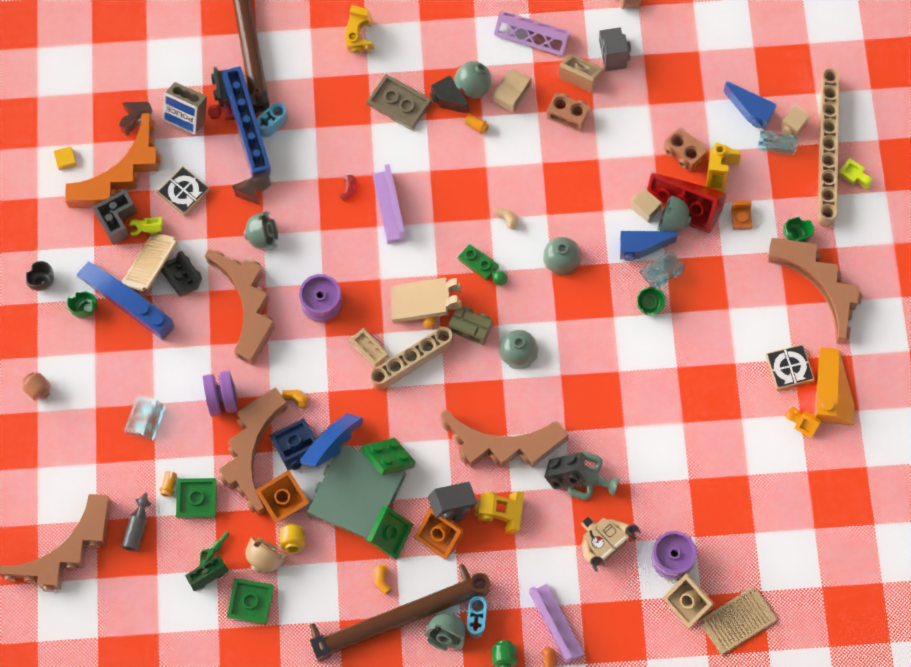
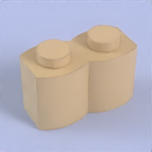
M512 68L510 72L504 74L502 78L503 83L494 89L492 95L494 96V103L514 112L532 84V78Z

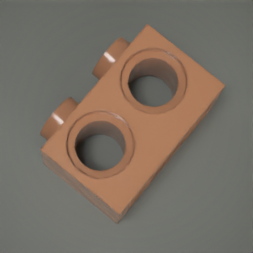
M556 92L547 109V119L581 132L588 118L590 106L584 101H577L566 94ZM557 106H563L565 108L558 109ZM579 112L582 115L575 116L574 113Z
M681 126L664 143L666 154L674 157L678 164L689 172H692L706 159L708 150ZM674 143H680L681 146H675ZM687 155H693L695 158H688Z

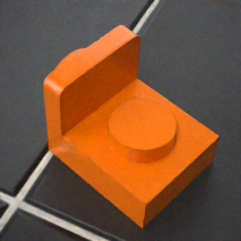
M740 199L732 202L731 217L733 230L752 229L751 201Z

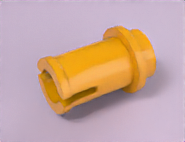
M471 114L467 116L464 123L477 130L479 134H485L489 128L486 120L482 121Z
M171 471L165 472L162 487L159 488L160 495L172 497V494L175 493V490H173L177 477L175 472H172L171 479H169Z

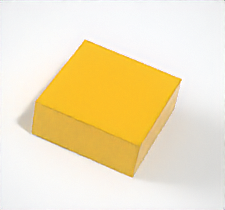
M72 146L54 151L59 170L77 165Z

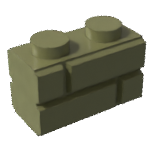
M463 306L462 309H455L448 328L456 335L484 345L492 329L493 320H490L491 318L486 314H475L472 309Z

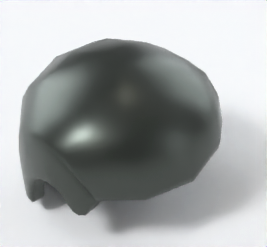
M45 261L32 263L31 270L26 272L27 286L36 291H43L49 288L54 282V272L50 264Z

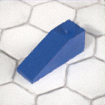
M726 81L723 91L752 126L765 130L775 113L777 104Z
M620 231V259L633 261L669 246L677 241L678 231Z

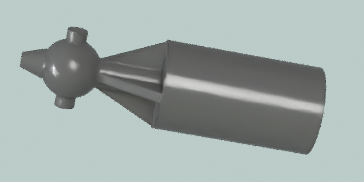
M144 493L139 499L136 498L135 502H137L139 507L129 518L121 546L126 550L139 551L147 523L145 508L151 506L147 493Z

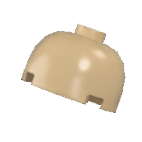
M254 536L251 537L245 550L246 559L251 564L250 568L257 573L275 571L282 564L286 554L283 551L281 554L276 551L278 547L264 539L258 538L255 541Z

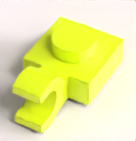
M850 158L838 172L839 176L854 185L858 181L865 189L871 186V181L873 180L870 176L863 173L865 170L863 166Z
M163 217L144 218V220L133 219L129 223L130 226L137 227V229L131 230V235H138L142 230L143 232L155 234L162 231L164 224Z

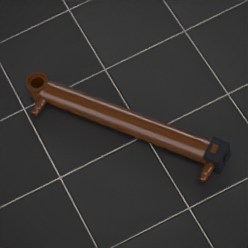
M233 0L249 96L254 113L263 112L270 107L252 3L251 0Z
M461 564L459 569L463 579L462 582L344 629L323 636L320 635L316 624L312 623L310 624L313 639H310V643L317 661L320 662L328 659L332 654L468 601L476 596L483 597L490 590V580L484 573H476L471 578L465 565ZM483 581L486 585L484 588L478 589L475 587V583Z

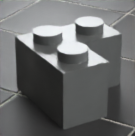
M621 27L599 30V44L605 71L627 68V61H630L629 52H631L630 41L626 39V34H622Z
M125 189L92 207L112 245L129 237L122 221L137 214L135 205Z
M470 481L436 488L428 496L435 518H448L454 520V522L465 519V516L477 504Z

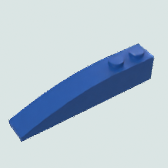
M90 261L76 274L77 277L162 341L175 327L170 317Z

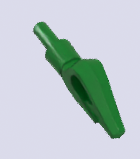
M225 532L219 541L216 540L211 549L201 551L199 566L211 560L215 553L222 548V543L230 535L228 532ZM207 553L206 559L202 560L203 554Z

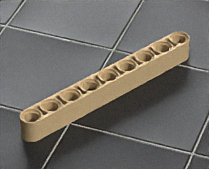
M833 68L826 69L820 81L817 219L819 224L824 227L831 226L837 215L839 73ZM826 111L831 112L832 115L826 114ZM825 128H830L832 132L826 131ZM825 145H830L832 149L826 148ZM824 162H830L832 165L828 166ZM824 179L831 180V183L825 182ZM824 196H829L832 200H826ZM824 213L830 214L831 217H830V218H827V217H825L823 214H824Z

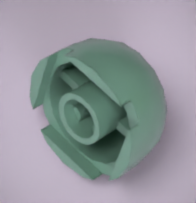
M469 61L459 67L454 75V82L459 90L462 88L466 91L465 95L472 98H481L491 86L492 75L484 64L477 61Z
M670 196L663 210L662 219L660 218L658 230L678 231L679 233L684 226H689L692 217L689 216V207L685 201L675 196Z
M268 211L259 212L250 217L244 230L245 239L253 247L261 250L272 249L277 246V244H274L275 239H278L277 225L275 220L270 219L268 216L271 214Z
M556 237L547 243L543 251V262L545 267L554 272V274L568 275L578 267L581 252L574 240L568 237Z
M525 330L510 331L501 341V358L504 363L513 369L527 368L537 358L538 345L536 339Z
M452 613L438 614L430 620L426 628L425 637H428V643L435 648L447 651V647L454 648L453 651H457L464 645L466 629L464 623Z

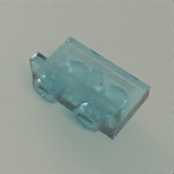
M760 131L757 149L794 155L798 139L791 134L783 135L772 131Z
M670 250L640 269V273L650 287L661 288L668 283L669 279L677 278L683 274L685 263L684 261L680 262L673 251Z

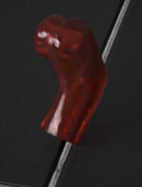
M350 174L345 175L346 189L339 195L344 202L357 191V179L354 175Z

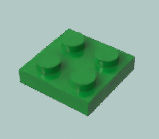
M396 438L362 446L361 452L381 475L411 469L415 466L416 461Z
M177 479L176 518H216L217 479Z
M383 506L366 541L390 558L397 560L414 524L390 507Z
M235 578L227 619L267 625L274 585Z

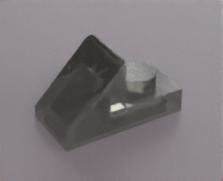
M148 101L122 103L124 110L129 115H125L119 123L121 132L128 136L141 123L142 113L151 114L153 112Z
M267 172L232 185L236 197L259 205L255 192L266 190L271 186V182Z

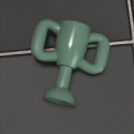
M583 452L586 456L585 460L596 463L593 469L585 465L583 466L582 472L587 477V481L580 485L587 486V493L574 489L575 485L567 487L568 494L581 500H588L592 496L593 486L597 484L608 488L609 493L614 496L620 478H613L610 481L599 477L598 472L603 465L602 458L589 452Z

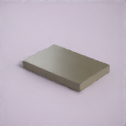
M385 74L366 101V105L412 131L432 104V99Z

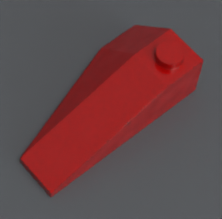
M654 172L650 175L647 191L663 204L667 203L670 196H675L685 201L689 207V216L692 217L689 225L706 233L711 232L719 218L727 195L710 187Z

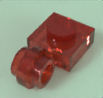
M229 100L223 101L224 108H220L219 105L209 107L208 115L211 119H219L222 114H225V120H235Z

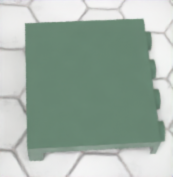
M342 444L340 445V453L333 457L330 465L326 466L323 473L325 477L322 482H318L315 488L316 495L313 500L310 499V504L306 507L308 516L310 518L314 516L362 537L366 541L382 507L388 506L391 508L406 477L405 470L381 475L361 451Z

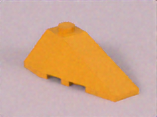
M820 347L814 416L826 423L853 425L855 406L839 349Z

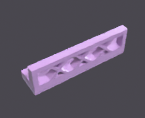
M502 11L498 16L494 35L563 56L567 41L571 36V31ZM501 22L508 24L511 31L508 33L500 32ZM520 28L525 29L528 37L524 39L519 38L516 31ZM541 34L546 42L542 44L536 43L533 36ZM554 39L563 41L561 50L553 48L551 41Z
M390 164L384 165L385 171L373 173L372 176L387 244L404 241L406 238Z
M546 583L538 588L535 586L529 588V595L565 664L584 656L548 584Z

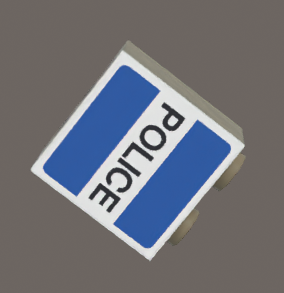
M174 82L164 93L163 120L192 134H196L205 123L207 96Z

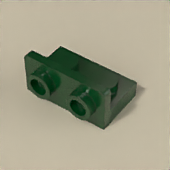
M220 555L187 573L185 577L193 591L204 588L213 580L222 577L229 570Z

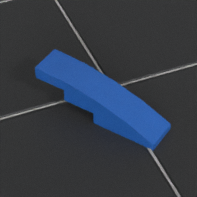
M347 413L335 421L309 447L300 459V463L317 468L340 453V445L352 439L351 431L363 425V417Z

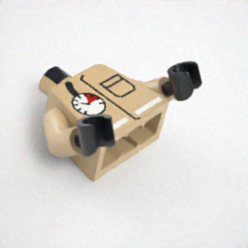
M588 516L581 523L588 531L583 535L582 550L584 558L592 565L594 571L597 572L596 566L605 567L604 563L628 543L629 536L635 540L636 536L634 533H641V530L635 524L628 525L613 519L607 520L602 518L596 524Z

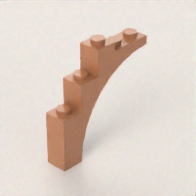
M772 238L769 246L768 262L796 271L808 279L820 291L833 315L836 328V344H844L846 338L849 339L851 327H847L848 320L851 321L852 312L856 309L857 304H861L862 293L859 292L860 286L840 283L841 272H838V265L819 262L820 251H817V244Z
M208 249L205 254L207 263L219 269L230 279L241 298L243 326L234 353L236 358L253 366L275 328L272 318L262 314L269 301L268 294L263 288L256 287L264 274L262 266L255 260L249 261L247 259H244L241 265L234 258L228 259L217 250L213 252Z
M276 387L237 412L239 419L236 421L243 431L228 440L230 445L228 450L235 459L219 468L221 474L219 479L223 485H228L231 490L236 487L242 498L246 496L249 502L246 504L251 512H257L259 516L266 511L255 491L253 474L255 454L266 429L277 416L288 408L285 399Z
M444 410L440 414V424L446 431L450 430L453 434V440L458 445L461 444L459 447V459L463 464H468L470 467H473L490 454V460L495 465L499 464L502 468L520 454L521 461L533 468L568 441L569 436L557 420L529 434L495 436L469 428L458 421L448 410Z
M89 494L86 508L78 525L59 547L32 562L0 566V576L8 582H16V579H21L27 583H36L37 580V585L45 592H54L55 589L61 590L63 568L65 567L68 570H77V567L83 568L86 545L90 548L106 546L112 501L108 495Z

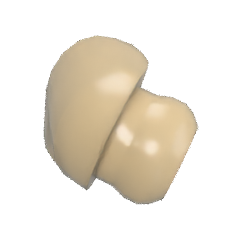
M497 207L495 216L506 219L507 228L516 229L518 219L514 212Z

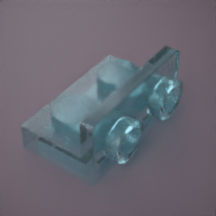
M137 396L124 432L130 435L143 436L147 440L153 441L164 414L165 405L155 398Z

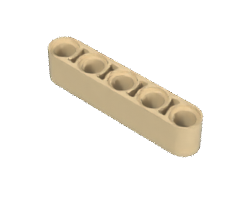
M441 327L375 368L370 374L372 386L376 390H383L449 349L453 343L451 330ZM441 336H447L449 339L447 341H441L439 338ZM425 346H431L433 348L431 351L423 350ZM409 356H415L417 358L415 361L407 360ZM394 366H399L400 370L394 372L391 370V368ZM378 376L384 377V380L381 382L375 381V378Z

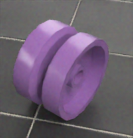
M316 274L303 281L299 289V299L303 313L315 322H327L335 318L342 309L343 302L341 290L336 280L326 274Z
M230 370L219 373V384H217L213 373L203 375L205 397L210 416L221 415L222 402L227 413L238 412L237 392Z
M670 531L659 536L654 543L651 555L652 566L656 573L669 580H678L686 573L689 574L693 569L697 556L696 545L688 535L679 531Z

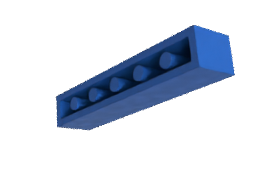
M241 66L223 70L222 78L252 180L269 176L271 172L270 163Z

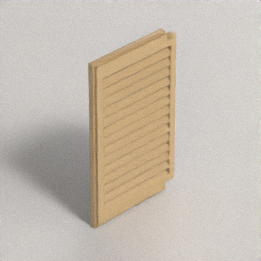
M160 233L151 234L122 280V283L129 288L139 291L149 290L177 245L178 241H176V238Z
M753 587L701 618V621L704 622L701 626L722 656L774 624L778 619L758 590L754 591Z

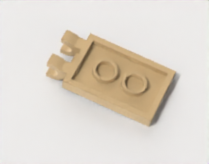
M445 277L391 286V320L393 323L444 316L449 315V309H462V301L458 300L457 295L449 297V292L462 291L461 283H458L457 278L448 281Z

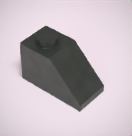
M450 75L431 85V99L434 103L437 102L440 108L462 113L469 112V103L457 88Z

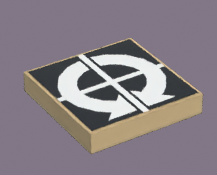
M182 166L157 193L183 216H186L210 192V188Z
M803 344L766 353L765 356L776 391L814 382L815 379Z

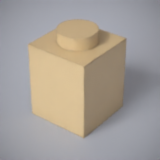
M794 105L783 119L780 129L785 135L796 139L808 123L810 114Z
M646 189L641 193L637 192L631 200V209L647 222L661 210L662 202Z

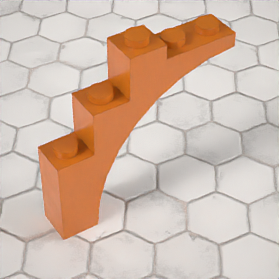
M142 113L141 125L136 140L127 154L116 165L94 178L66 184L65 202L68 208H91L115 195L116 190L136 189V182H139V172L158 171L159 164H162L161 153H158L154 137H152V131H155V121L151 119L150 113Z

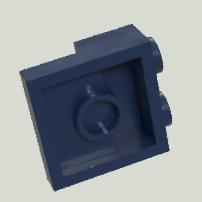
M304 418L269 435L287 471L301 468L300 459L316 440Z

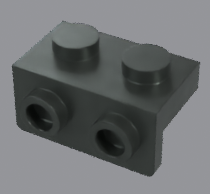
M179 251L176 258L166 261L161 269V272L179 297L197 290L202 281L200 272L195 269L189 257L183 251Z
M583 452L550 459L544 478L553 489L585 483L587 477L582 470L586 456Z

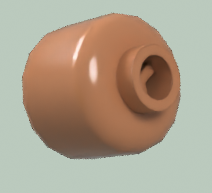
M39 372L29 373L22 381V390L33 401L45 400L51 393L49 391L51 383Z

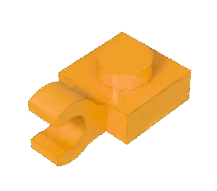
M791 407L785 416L788 420L796 423L794 429L809 438L813 437L822 422L807 411L801 414L794 407Z

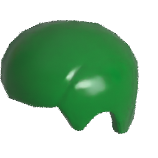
M798 216L787 220L783 226V234L788 240L807 242L814 234V226L809 219L804 221Z
M647 287L641 290L637 296V307L645 315L654 316L662 312L665 307L666 297L661 289Z
M76 292L73 298L67 299L66 306L73 316L79 319H86L97 310L98 301L90 292Z

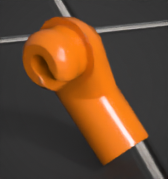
M544 647L541 654L544 657L545 664L542 667H556L555 650Z

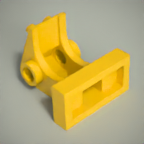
M351 5L349 11L350 18L344 34L348 52L360 53L362 50L371 52V49H375L373 42L360 37V31L363 27L372 26L373 18L369 9Z
M716 142L710 150L706 187L725 192L729 165L727 164H740L741 152L738 149L734 150L727 145Z
M515 491L509 495V498L497 496L495 492H485V494H481L480 500H477L475 516H478L479 521L492 522L494 518L505 521V533L513 534L520 531L524 492ZM497 503L506 506L505 513L496 511Z

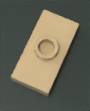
M364 328L349 340L374 368L378 367L389 357L384 348Z

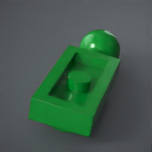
M470 243L458 256V260L486 281L492 277L493 282L498 286H502L507 282V274L504 271H496L499 268V264Z

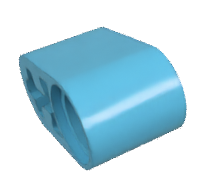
M272 104L256 119L262 137H270L287 122L288 115L284 104ZM278 112L283 113V114L280 115V116H276V115H275V114L278 113Z
M479 596L470 600L468 608L467 632L473 638L483 636L486 626L487 603L484 598ZM479 603L482 604L484 608L483 610L477 612L474 611L472 607L475 604ZM475 618L478 619L479 628L477 631L473 630Z

